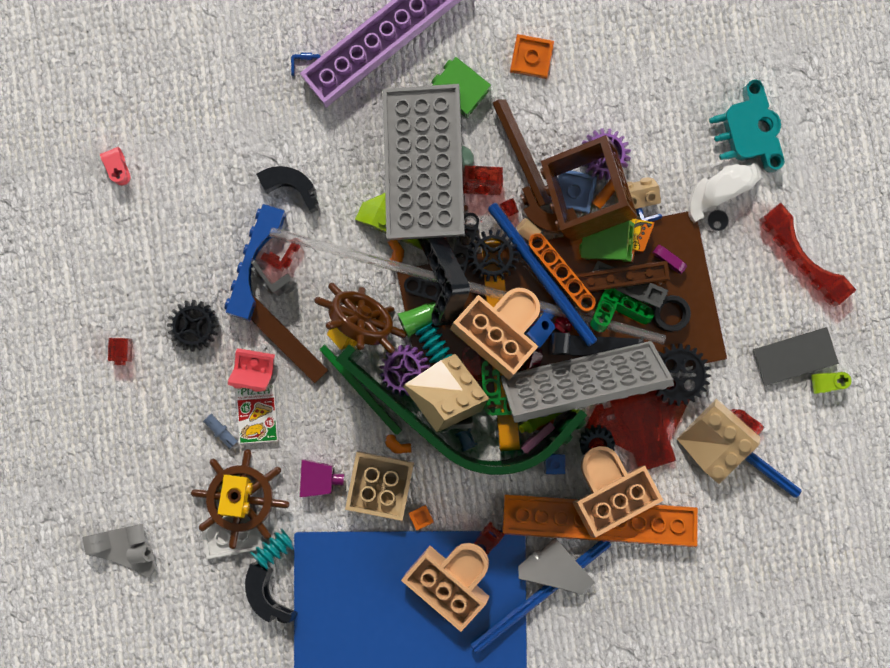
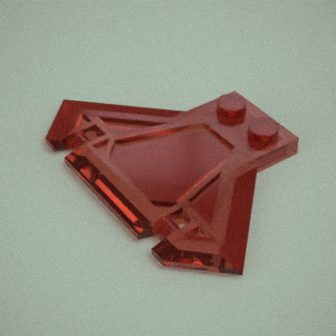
M653 390L645 394H636L624 399L611 400V407L605 409L603 404L596 405L585 428L591 429V425H594V428L597 425H601V428L603 426L607 427V430H610L614 437L615 445L633 453L637 468L646 466L647 470L676 461L670 440L687 405H684L681 401L680 406H677L675 400L672 405L668 404V401L663 403L661 401L662 395L655 396L658 390ZM614 414L615 419L608 421L607 416Z

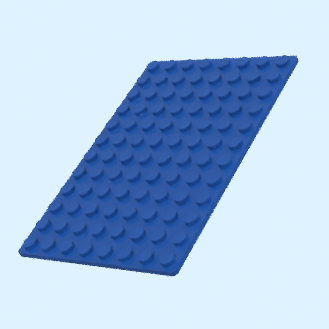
M503 530L296 532L294 534V611L298 613L294 620V668H527L526 615L479 653H475L471 647L474 641L526 600V581L519 579L518 566L526 560V536L502 534ZM464 543H472L481 547L488 556V570L477 586L489 595V599L482 610L462 632L401 581L405 573L429 546L433 547L444 558H447L457 546Z

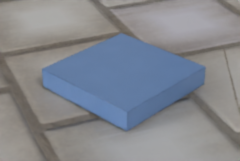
M568 171L558 175L566 208L568 210L573 208L574 211L589 214L597 176L592 177L589 174L576 171Z

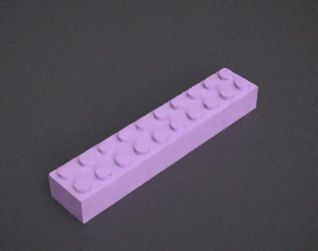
M392 0L304 69L300 75L327 108L461 0Z

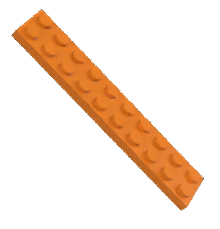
M520 495L504 496L502 534L697 547V507L655 505L597 537H590L572 503L578 499Z

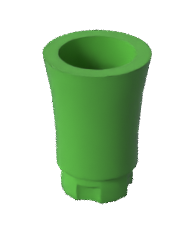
M431 302L428 305L426 303L409 311L397 313L401 326L406 331L408 338L421 328L433 323L431 316L435 302Z

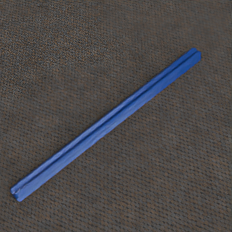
M497 203L490 205L488 208L490 214L504 233H507V237L513 238L512 244H517L516 249L587 346L593 345L597 341L595 335Z
M599 541L575 561L582 568L586 567L611 547L610 541ZM544 585L471 644L472 649L475 653H479L558 588Z

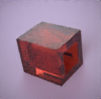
M109 338L108 361L114 362V365H126V362H132L133 339Z

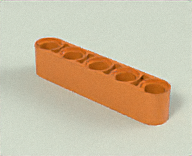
M533 234L529 238V247L538 260L581 312H592L596 304L593 295L542 234ZM534 240H542L543 245L540 248H535L532 245ZM553 254L555 256L554 262L547 263L544 260L545 256ZM559 269H565L568 274L566 277L560 278L556 273ZM577 284L580 290L577 293H571L569 286ZM583 299H590L592 306L584 308L581 305V301Z

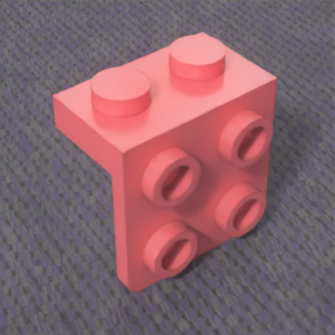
M237 348L234 370L228 379V385L237 389H252L255 392L265 391L273 376L275 354Z

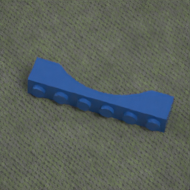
M262 204L261 209L258 208L255 215L257 222L255 226L251 227L249 237H251L250 242L245 245L243 250L244 260L237 267V273H239L237 280H233L231 285L232 295L225 302L224 309H226L228 315L251 321L256 306L251 287V268L253 267L251 262L256 260L263 246L281 232L286 218L285 210Z

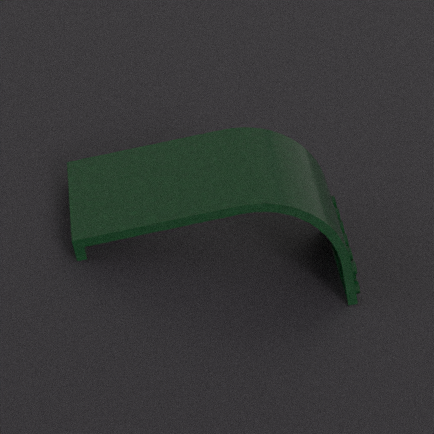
M349 344L336 359L441 454L455 464L470 471L489 475H505L532 468L550 457L562 444L566 446L573 438L572 432L575 429L580 430L587 422L585 420L587 414L580 409L568 410L554 426L555 429L528 454L524 453L514 458L499 461L479 460L464 455L447 444L356 363L363 355L360 350Z

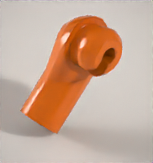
M390 240L387 243L393 250L389 263L391 266L396 267L403 262L404 249L397 240Z
M390 434L386 436L385 444L393 453H412L411 443L400 444L396 440L395 435Z

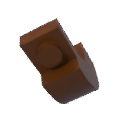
M529 186L522 188L520 199L524 206H528L522 210L524 217L543 232L562 234L561 231H558L555 224L557 220L556 214L547 213L539 207ZM573 208L567 210L570 221L578 218Z

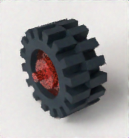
M591 425V429L585 428V433H581L579 442L583 455L590 449L599 446L608 447L615 451L614 437L611 431L607 430V427L603 426L601 428V425H597L594 428V425Z

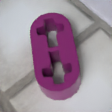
M657 245L652 252L660 261H667L668 267L679 274H682L687 268V265L681 259L661 245Z

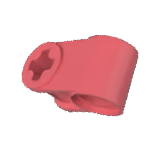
M116 147L101 153L100 157L109 178L121 186L128 184L131 175L121 149Z

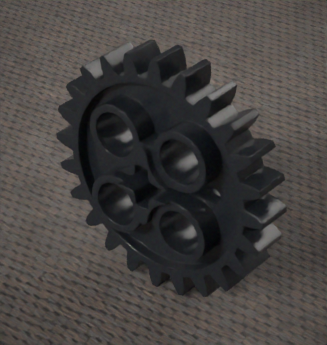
M679 343L677 348L674 344H671L670 350L664 346V353L659 351L658 353L665 366L668 360L672 359L674 361V367L668 370L670 373H679L680 370L682 373H695L696 376H680L679 378L672 376L674 386L670 389H658L655 396L662 395L661 401L664 402L668 399V404L670 405L673 404L674 400L677 406H680L681 401L684 405H688V399L694 403V396L701 398L702 396L699 392L707 391L703 387L704 384L710 385L706 378L711 377V375L707 374L706 371L711 368L704 366L708 360H701L703 353L696 354L697 348L695 347L690 351V345L688 344L684 349L682 343ZM688 360L693 362L691 370H686L685 363ZM690 379L692 387L686 390L684 383Z

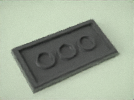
M827 327L753 349L764 386L839 364Z

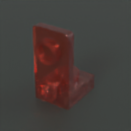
M297 235L294 237L281 261H279L280 257L273 252L269 254L264 252L260 259L283 272L284 269L289 268L293 253H297L302 245L300 242L301 238Z

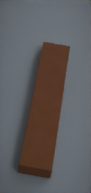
M506 99L494 101L493 106L538 205L545 206L552 203L551 197L546 192L545 184Z
M667 261L575 274L589 292L670 281ZM553 278V280L555 281V283L558 285V287L561 289V291H562V292L564 293V295L566 296L567 294L565 293V291L560 287V285H559V284L556 282V280ZM577 284L569 286L571 293H577L580 290Z
M253 295L256 306L251 321L316 384L329 370Z

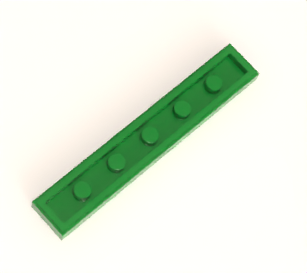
M324 344L320 348L323 355L395 435H398L402 429L363 385L336 361L337 356Z

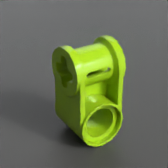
M846 372L811 375L814 394L846 389L851 385L852 381L851 376ZM837 379H844V382L837 383Z

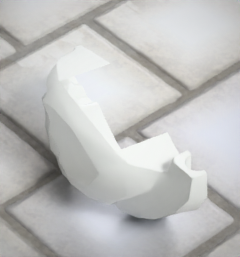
M759 161L748 162L746 165L725 166L719 170L720 172L709 180L705 177L694 186L688 203V216L692 222L695 223L703 219V212L714 211L717 205L749 189L751 190L761 179Z

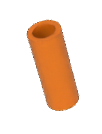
M612 179L608 181L592 201L599 209L605 205L615 192Z

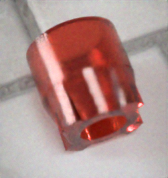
M514 198L500 204L502 211L507 217L519 212Z

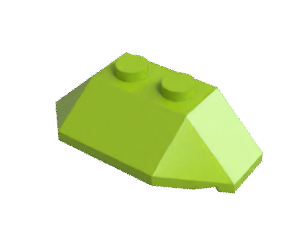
M385 193L363 202L355 220L386 234ZM418 239L401 240L423 250Z

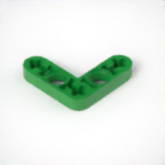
M615 289L604 290L590 325L595 331L604 332L609 326L615 311L639 323L649 324L654 317V310L648 305ZM624 304H628L632 309L625 307ZM601 307L608 309L609 312L603 311Z
M484 361L482 364L483 391L489 398L484 406L485 412L492 416L512 415L511 411L507 409V398H501L500 372L497 369L492 371L493 376L497 375V380H485V376H489V371L485 370V366H488L489 362ZM489 382H495L497 384L496 392L489 393L486 385ZM500 400H504L503 407L505 412H501L502 408L495 409L494 413H492L491 409H488L491 401H494L496 405H500Z

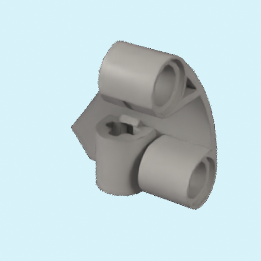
M143 524L82 537L86 555L124 565L147 578H150L156 570L153 550L146 542Z
M556 538L541 551L534 552L518 566L520 580L548 585L580 595L595 584L592 578Z

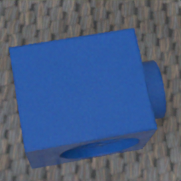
M552 454L544 460V473L565 474V454Z

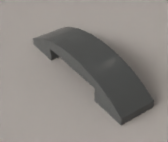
M597 261L593 271L613 269L614 267ZM652 283L615 288V290L633 299L657 308H661L668 293V290Z

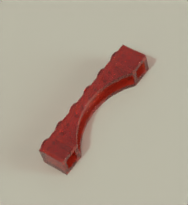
M781 202L759 219L761 227L766 232L772 234L774 242L779 247L782 246L785 249L786 256L791 261L797 263L799 271L804 276L810 278L811 285L816 290L822 292L824 300L829 305H840L856 291L855 287L844 275L824 270L805 254L796 238L794 218Z

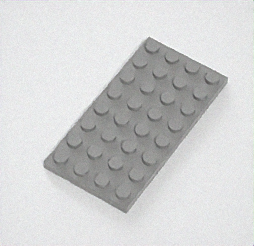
M448 84L383 89L386 239L403 240L465 236L460 85Z
M652 341L519 371L510 380L504 375L500 376L515 423L674 386L673 378Z

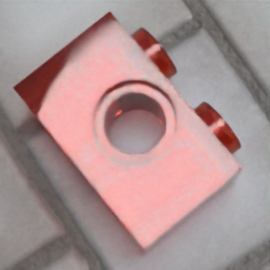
M464 166V194H501L503 167Z

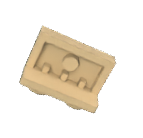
M646 177L638 182H627L635 209L661 203L659 185L654 178Z

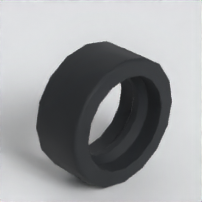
M666 296L661 308L653 307V321L663 331H679L690 321V306L680 296ZM666 303H676L682 309V319L676 325H668L661 319L660 311Z

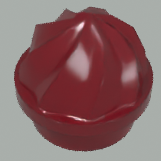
M565 315L554 320L555 329L559 332L567 333L571 331L572 324Z

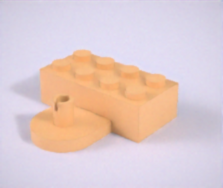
M514 288L508 291L494 308L478 295L453 322L450 330L510 380L538 347L524 332L538 317L540 303L536 295L525 288Z
M604 446L592 448L583 456L581 471L592 492L572 503L590 537H597L664 501L646 466H640L627 473L616 452Z
M464 543L457 546L447 558H444L433 547L429 546L405 573L401 581L462 632L482 610L489 599V595L477 586L488 570V556L481 547L472 543Z

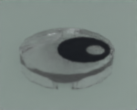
M729 199L717 205L714 211L703 212L704 218L699 221L709 232L723 233L732 228L736 223L738 216L737 207Z

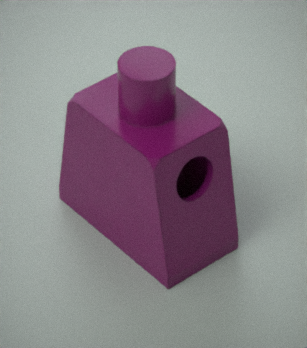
M303 459L301 462L300 497L331 494L333 492V485L344 486L345 475L334 474V465Z

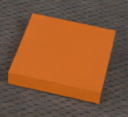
M517 34L510 72L547 79L554 41Z

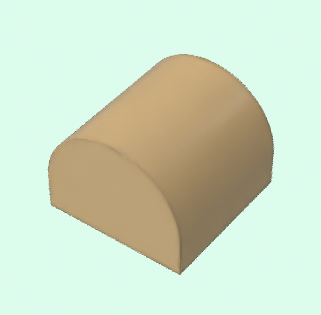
M524 218L517 226L519 234L528 242L533 234L541 233V229L527 218Z

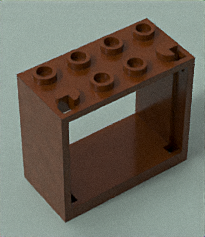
M607 135L541 161L542 168L540 172L543 179H546L547 182L545 189L548 196L552 199V203H550L552 212L557 216L555 221L556 227L559 232L563 233L564 237H568L572 242L638 217L617 149ZM605 157L619 203L570 221L557 176Z

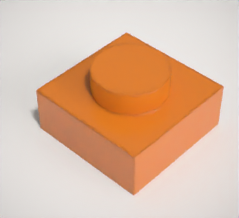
M426 504L408 513L416 531L434 523Z

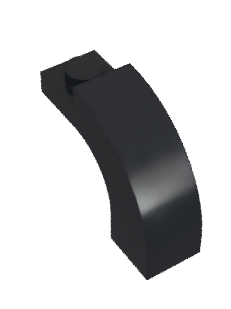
M276 166L256 174L267 194L280 187H292L300 192L311 213L318 210L316 205L319 203L315 195H310L316 189L309 178L302 172L290 167Z
M257 561L251 563L246 574L245 592L254 612L267 622H271L275 618L281 623H290L295 620L298 612L277 603L269 592V580L274 568L269 567L267 570L261 567Z

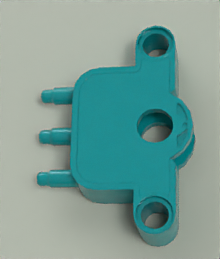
M754 79L749 81L743 88L744 102L732 105L724 114L709 118V123L723 122L726 133L715 136L714 140L715 142L728 140L731 151L720 154V160L736 158L740 161H746L760 157L763 168L769 173H774L781 169L785 163L779 138L776 137L781 129V119L777 113L768 109L769 103L764 86L760 80ZM749 87H755L757 94L751 93ZM759 121L767 123L768 132H763L759 129ZM770 159L777 161V167H773L770 164Z

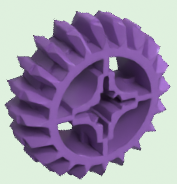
M601 128L600 135L596 130L593 131V137L589 134L587 135L588 141L607 135L613 145L615 144L619 150L622 167H628L625 161H630L631 157L625 154H629L631 149H625L629 143H622L625 137L621 136L618 138V131L612 135V130L608 129L607 134H605L604 129ZM605 158L602 162L601 159H598L596 165L593 162L586 164L588 168L585 172L588 173L592 170V177H595L597 173L599 174V180H602L603 175H605L606 180L610 179L609 169L601 168L603 163L606 162Z
M399 345L398 349L394 347V353L386 352L387 358H382L381 360L385 365L379 367L384 369V373L379 375L380 377L385 376L382 384L388 383L386 389L390 390L393 388L392 394L399 392V396L403 397L406 393L407 397H409L410 395L403 386L409 382L412 375L418 376L431 366L425 365L428 358H421L424 352L420 351L417 353V347H413L411 350V345H406L405 348L403 345ZM401 355H404L400 364L393 366L394 361ZM410 357L415 360L418 369H415L412 366V360L410 359ZM405 368L412 372L404 374L398 369ZM392 372L397 374L400 384L395 381Z

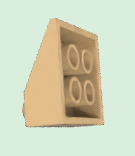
M456 354L439 361L403 386L436 432L442 431L481 412L489 400L488 396Z
M717 399L677 438L703 471L718 484L760 445V436Z
M357 451L345 510L403 521L414 462Z

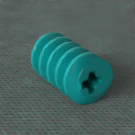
M433 323L418 330L415 335H422L419 339L420 343L426 342L422 348L423 350L429 349L426 356H433L429 362L438 363L453 354H446L450 348H443L446 340H439L443 334H436L435 332L439 329V326L432 327Z
M280 528L281 534L275 532V539L270 538L268 540L269 544L262 542L263 549L258 546L255 548L257 554L250 552L257 563L267 570L269 569L268 562L273 565L275 564L274 557L279 560L281 559L280 552L285 555L287 554L286 547L294 549L293 542L282 528Z

